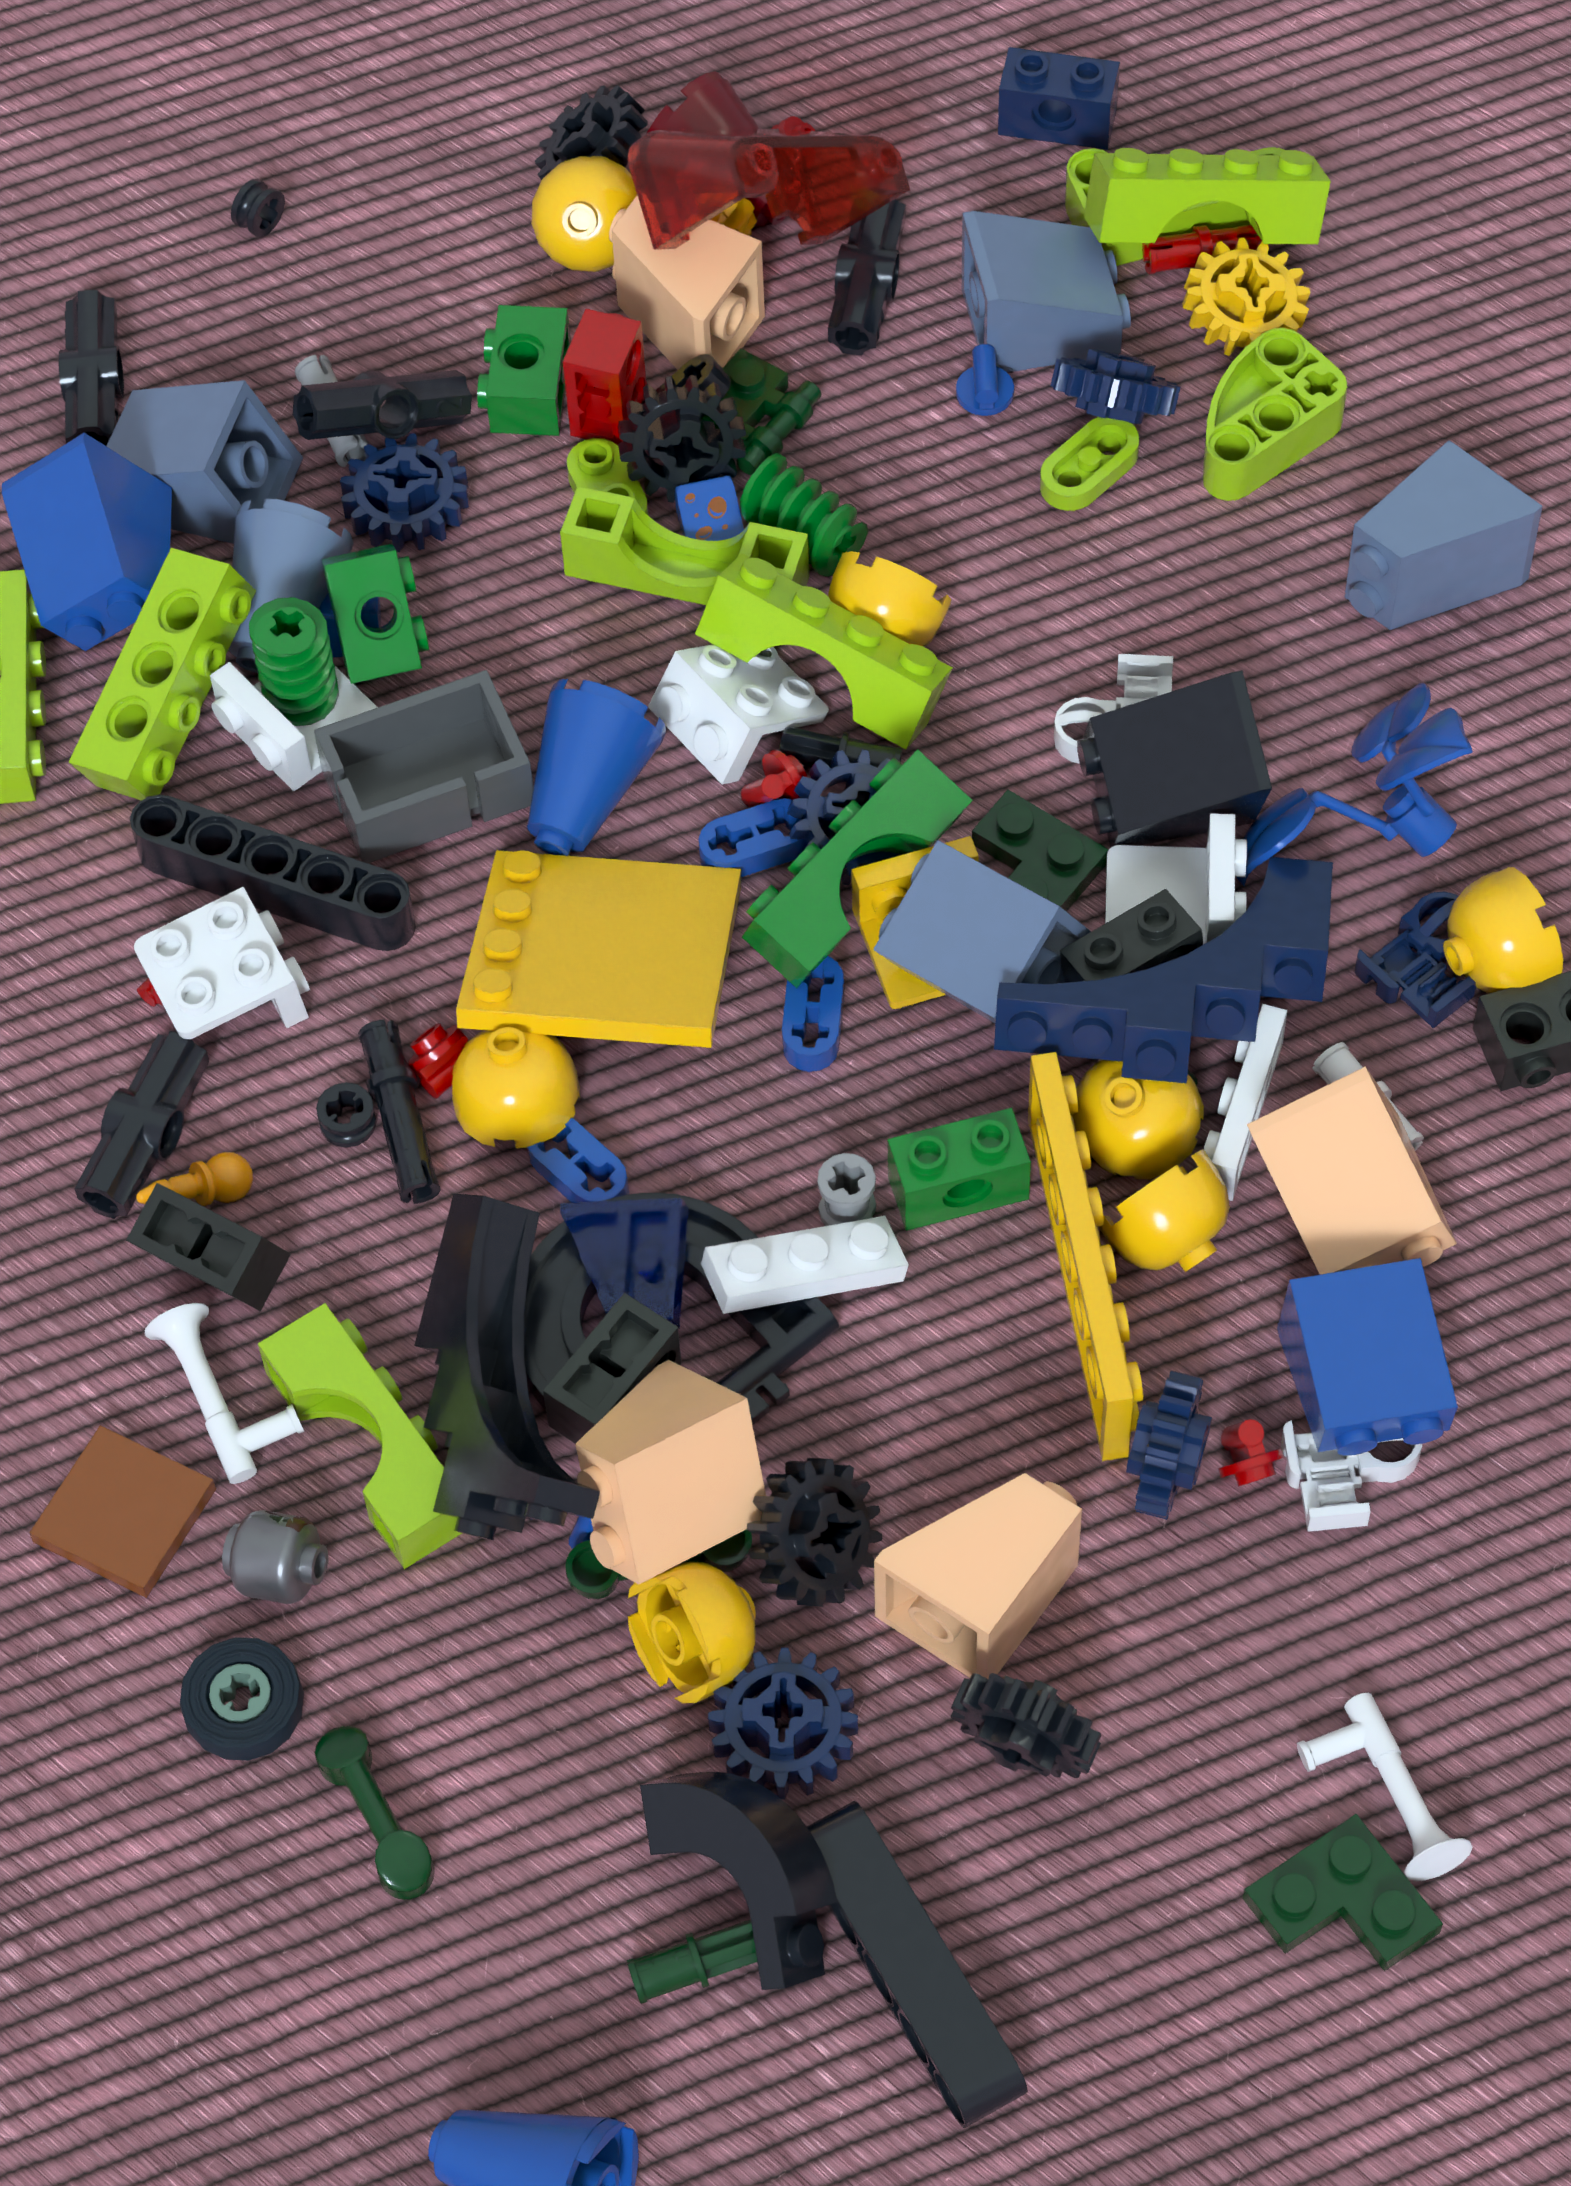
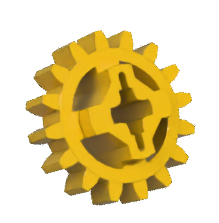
M1239 238L1235 250L1230 251L1228 246L1220 241L1216 243L1212 256L1205 252L1199 255L1195 268H1191L1184 286L1187 292L1182 306L1183 309L1193 311L1189 322L1191 329L1205 327L1208 330L1203 341L1206 345H1210L1219 339L1225 342L1224 354L1230 356L1236 346L1245 348L1261 334L1273 328H1287L1298 332L1299 328H1302L1309 311L1306 303L1310 296V288L1299 286L1304 274L1302 268L1288 270L1285 267L1289 254L1285 251L1274 258L1268 255V244L1261 242L1257 251L1251 250L1246 239Z

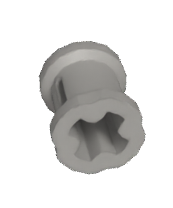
M842 1153L826 1160L819 1169L817 1185L822 1199L818 1210L821 1221L825 1226L869 1219L874 1215L876 1201L873 1192L875 1191L876 1175L872 1165L865 1158L856 1154Z

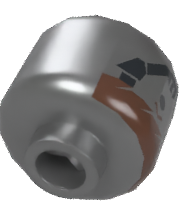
M259 1510L250 1513L241 1523L234 1524L229 1530L223 1547L222 1565L225 1574L231 1577L235 1589L242 1595L292 1604L303 1599L309 1592L312 1584L318 1585L322 1582L328 1565V1550L325 1545L320 1544L317 1528L308 1519L300 1516Z

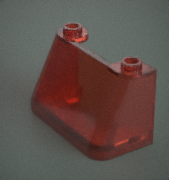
M792 129L655 130L635 141L628 152L629 169L654 250L676 249L690 240L689 232L741 199L757 198L764 195L772 219L789 216L803 229L798 234L801 245L822 244L910 190L899 151L885 139L872 135Z

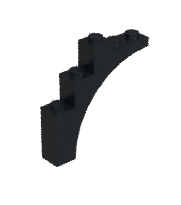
M453 1194L414 1345L437 1352L435 1365H438L439 1369L423 1428L447 1434L444 1446L449 1448L433 1512L457 1518L454 1531L493 1541L497 1528L522 1533L525 1519H534L559 1526H564L567 1514L593 1519L600 1491L575 1482L554 1461L540 1436L529 1400L524 1361V1308L529 1263L540 1213L483 1195Z

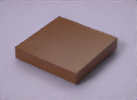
M100 1425L29 1533L33 1543L147 1598L216 1491L213 1479Z

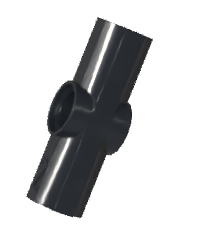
M872 191L867 197L858 199L848 244L842 243L839 249L834 285L836 295L828 325V342L835 344L845 354L862 356L865 351L876 348L880 338V329L884 320L886 303L893 302L895 297L900 264L899 246L906 219V204L896 200L892 193Z
M98 290L78 291L72 300L66 301L65 350L59 351L58 358L60 386L65 401V440L68 443L79 435L86 433L107 446L119 420L118 398H123L124 396L123 365L120 349L117 346V308L114 298L104 296Z
M369 370L359 374L351 381L301 385L299 393L293 397L292 415L296 419L299 434L307 440L379 433L389 439H398L404 437L415 428L462 424L464 417L471 414L472 394L468 389L466 376L457 370L387 377L379 371Z
M170 1031L165 1035H157L129 1089L119 1088L109 1100L102 1119L101 1140L74 1188L78 1200L91 1207L95 1213L115 1219L117 1216L128 1215L136 1200V1194L143 1188L156 1161H166L178 1144L184 1124L183 1110L209 1063L207 1050L199 1047L192 1039L180 1037L177 1032Z

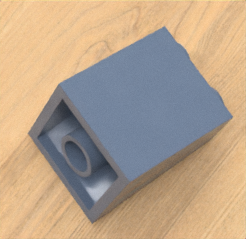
M979 211L962 213L961 289L977 346L988 344L995 348L997 367L1009 373L1055 365L1056 359H1061V357L1084 360L1087 358L1089 349H1098L1115 354L1121 353L1122 329L1130 328L1131 326L1129 303L1125 293L1116 294L1114 285L1117 284L1118 278L1113 251H1103L1102 244L1098 242L1090 227Z
M245 380L132 390L106 446L172 487V530L234 544L235 519L243 502L251 500V509H262L265 499L285 500L303 460L302 455Z
M1448 440L1354 524L1344 597L1351 602L1352 606L1365 617L1374 618L1387 629L1392 630L1519 587L1529 579L1543 506Z
M937 840L931 852L924 855L915 866L911 877V886L898 908L893 909L885 917L880 927L879 940L873 950L904 971L991 1022L996 1023L999 982L1064 983L1060 950L1091 931L1060 906Z

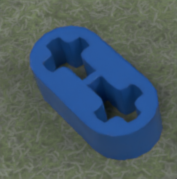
M786 798L773 800L707 823L701 830L698 839L701 866L741 869V877L795 860L808 845L805 839H790V836L784 837L780 830H775L776 825L783 823L791 830L797 822L801 821V819L787 814L788 807L793 800ZM727 842L731 849H736V853L726 855L722 849H717V845Z
M829 956L821 962L798 988L787 980L782 1023L783 1052L789 1064L798 1070L807 1072L820 1071L832 1064L839 1051L844 1004V976L838 962ZM812 978L823 979L824 984L821 987L820 1002L809 1001L808 987L811 984ZM807 1023L818 1024V1039L815 1047L808 1048L803 1046Z
M570 1118L565 1124L566 1128L552 1138L556 1143L566 1139L571 1159H568L556 1148L546 1152L544 1142L528 1147L530 1163L535 1170L580 1211L601 1201L629 1195L630 1193L626 1169L620 1159L573 1118ZM587 1171L599 1182H604L610 1177L611 1189L605 1192L603 1189L596 1187L589 1192L588 1181L584 1172Z

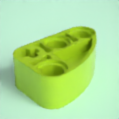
M1273 328L1264 332L1242 350L1231 362L1219 381L1207 418L1203 462L1204 487L1209 494L1217 499L1232 501L1246 497L1333 438L1341 429L1347 393L1346 377L1338 367L1296 331L1287 328Z

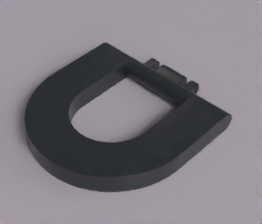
M637 1193L610 1198L593 1204L560 1223L536 1247L531 1254L524 1308V1361L527 1385L533 1396L546 1411L543 1390L585 1341L582 1325L586 1309L594 1295L607 1282L623 1273L636 1269L664 1268L688 1276L697 1282L718 1303L701 1265L705 1247L758 1237L741 1221L712 1204L695 1198L668 1193ZM817 1297L728 1313L761 1348L716 1383L748 1399L752 1425L770 1412L769 1405L759 1394L764 1392L777 1406L790 1396L789 1389L786 1383H783L778 1376L839 1329L835 1316Z

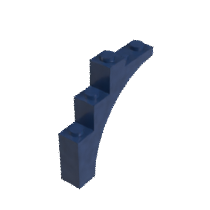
M1270 857L1263 886L1248 910L1229 928L1194 951L1147 970L1101 980L1057 984L999 982L994 1050L1036 1054L1056 1052L1057 1056L1122 1061L1123 1078L1187 1083L1191 1036L1255 1042L1260 996L1322 1002L1329 949L1333 862Z

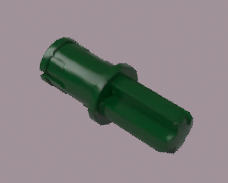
M751 1919L695 1939L693 1933L690 1932L685 1934L686 1942L637 1959H628L627 1965L640 2003H646L649 1999L701 1982L703 1988L710 1986L709 1978L757 1962Z

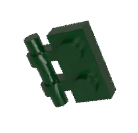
M740 348L723 368L728 374L731 383L726 395L720 401L733 397L738 411L736 417H743L746 435L741 437V439L744 440L746 455L744 458H738L736 463L744 473L752 475L765 459L775 453L780 454L783 451V440L793 429H801L813 415L812 407L822 394L820 389L810 381H804L795 392L785 393L789 388L788 373ZM706 414L702 417L703 420H705V421H712V422H714V421H713L709 416H707ZM765 415L772 418L765 427L758 426L754 428ZM714 422L715 429H719L717 424Z

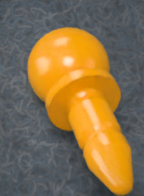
M222 1152L211 1157L206 1164L203 1161L191 1163L189 1173L171 1177L168 1181L162 1179L153 1182L136 1194V1199L139 1203L146 1204L156 1183H159L188 1199L195 1198L196 1202L201 1206L210 1205L214 1199L224 1203L235 1202L249 1192L253 1183V1172L248 1161L241 1155L233 1152Z

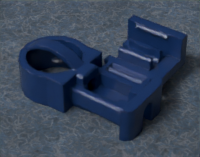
M1444 891L1433 892L1422 897L1414 908L1401 917L1398 930L1399 935L1370 958L1360 949L1357 954L1354 970L1356 976L1364 984H1367L1372 979L1377 983L1375 994L1385 1003L1393 1004L1397 1002L1399 988L1402 987L1403 992L1400 998L1432 1028H1435L1472 999L1476 990V982L1470 976L1456 983V978L1450 979L1445 974L1447 960L1443 944L1448 939L1443 940L1431 936L1448 919L1451 907L1459 897L1456 894ZM1429 914H1433L1421 927V919ZM1414 948L1417 953H1414L1411 949Z

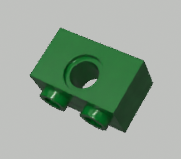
M498 305L495 328H486L484 337L485 363H490L489 374H479L477 388L478 408L487 409L490 433L560 435L566 390L563 360L571 343L568 308Z
M388 544L321 559L346 673L350 683L353 684L421 669L419 652L428 651L429 645L422 616H410L406 594L416 592V585L409 556L398 558L394 546ZM374 597L387 598L394 606L391 620L382 627H370L361 620L363 605Z
M1012 1108L887 1139L888 1179L905 1231L1029 1200L1031 1161Z

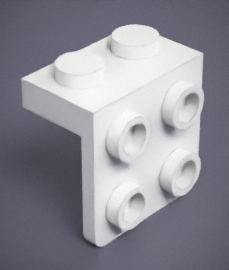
M714 644L675 651L648 705V708L658 718L660 717L663 720L665 726L722 785L739 781L762 735L783 731L788 727L798 728L821 723L829 711L828 706L815 694L814 688L807 681L800 678L778 656L774 647L760 652L746 663Z
M230 662L210 675L216 700L211 706L218 721L228 732H235L250 747L259 763L265 769L273 770L293 791L322 772L314 734L315 729L378 707L354 684H351L349 679L335 666L339 696L334 709L325 719L312 725L294 726L262 695L261 683L258 682L252 685Z
M1210 814L1207 848L1116 845L1111 847L1107 853L1105 924L1160 891L1167 889L1202 929L1203 945L1221 935L1246 912V892H1235V877H1245L1247 840L1235 839V814Z
M244 887L141 936L134 944V950L177 1033L184 1039H193L270 1000L286 1029L309 1018L301 998V994L310 990L306 978L294 956L285 961L283 960L277 946L284 944V940L273 917L268 910L258 914Z

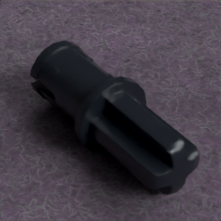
M793 727L785 728L779 746V751L786 756H794L802 765L812 767L820 759L830 768L832 758L837 751L841 750L845 752L850 763L855 762L862 750L869 751L870 765L877 768L886 758L890 760L895 758L901 763L903 748L878 745L850 738V732L846 731L843 732L842 738Z

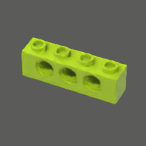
M175 548L170 549L69 760V763L97 787L143 800L149 796L160 795L164 785L171 779L176 759L185 740L199 720L200 709L212 685L210 675L224 666L229 647L240 624L247 618L251 608V601L256 593V590L230 564Z

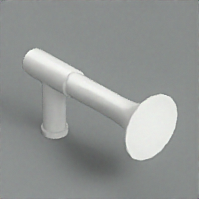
M204 1303L184 1304L172 1308L152 1320L145 1328V1336L150 1340L165 1341L175 1352L206 1420V1429L231 1484L241 1483L252 1478L257 1473L256 1466L250 1455L251 1452L296 1432L298 1434L302 1433L304 1430L292 1404L287 1406V1409L241 1430L239 1429L233 1413L228 1410L200 1341V1324L209 1314V1307Z
M1371 1693L1358 1694L1346 1702L1344 1708L1352 1724L1307 1742L1303 1740L1297 1743L1299 1756L1308 1772L1315 1770L1316 1766L1365 1748L1372 1764L1378 1768L1411 1836L1414 1856L1404 1872L1409 1880L1425 1881L1439 1877L1453 1870L1470 1855L1473 1848L1471 1842L1463 1838H1450L1438 1827L1430 1815L1401 1758V1751Z

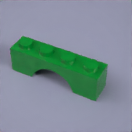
M918 749L903 765L897 759L892 758L869 783V786L876 793L862 807L853 799L828 826L836 835L822 849L814 842L809 844L788 867L787 870L795 877L787 886L779 892L771 884L746 911L754 920L742 935V938L796 988L838 946L851 929L843 912L839 894L840 879L845 865L853 859L868 853L893 852L903 855L932 847L973 801Z

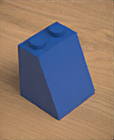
M83 433L3 482L1 493L41 626L80 649L87 651L136 622L170 551L172 487L86 433Z
M1421 1258L1289 1280L1277 1330L1318 1452L1337 1449L1339 1455H1358L1374 1449L1377 1446V1442L1403 1438L1406 1444H1423L1440 1438L1444 1434L1443 1431L1450 1430L1458 1405Z

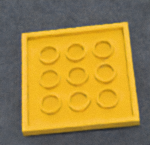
M496 850L456 1007L457 1028L496 1031L500 1028L513 1027L522 1032L543 1035L712 1048L741 891V869L539 854L525 850L514 852Z

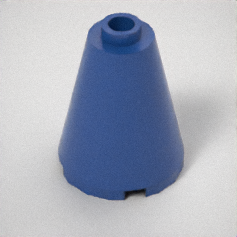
M560 679L552 686L548 696L527 829L536 837L534 844L542 851L552 855L569 856L570 852L579 853L585 850L659 748L666 734L665 723L660 717L656 726L644 718L648 709L645 704L617 689L583 680L580 689L575 690L565 689L568 679Z
M457 2110L448 2120H442L436 2126L428 2149L429 2160L434 2163V2172L437 2179L448 2186H635L639 2160L638 2139L634 2129L625 2127L626 2123L618 2121L616 2118Z

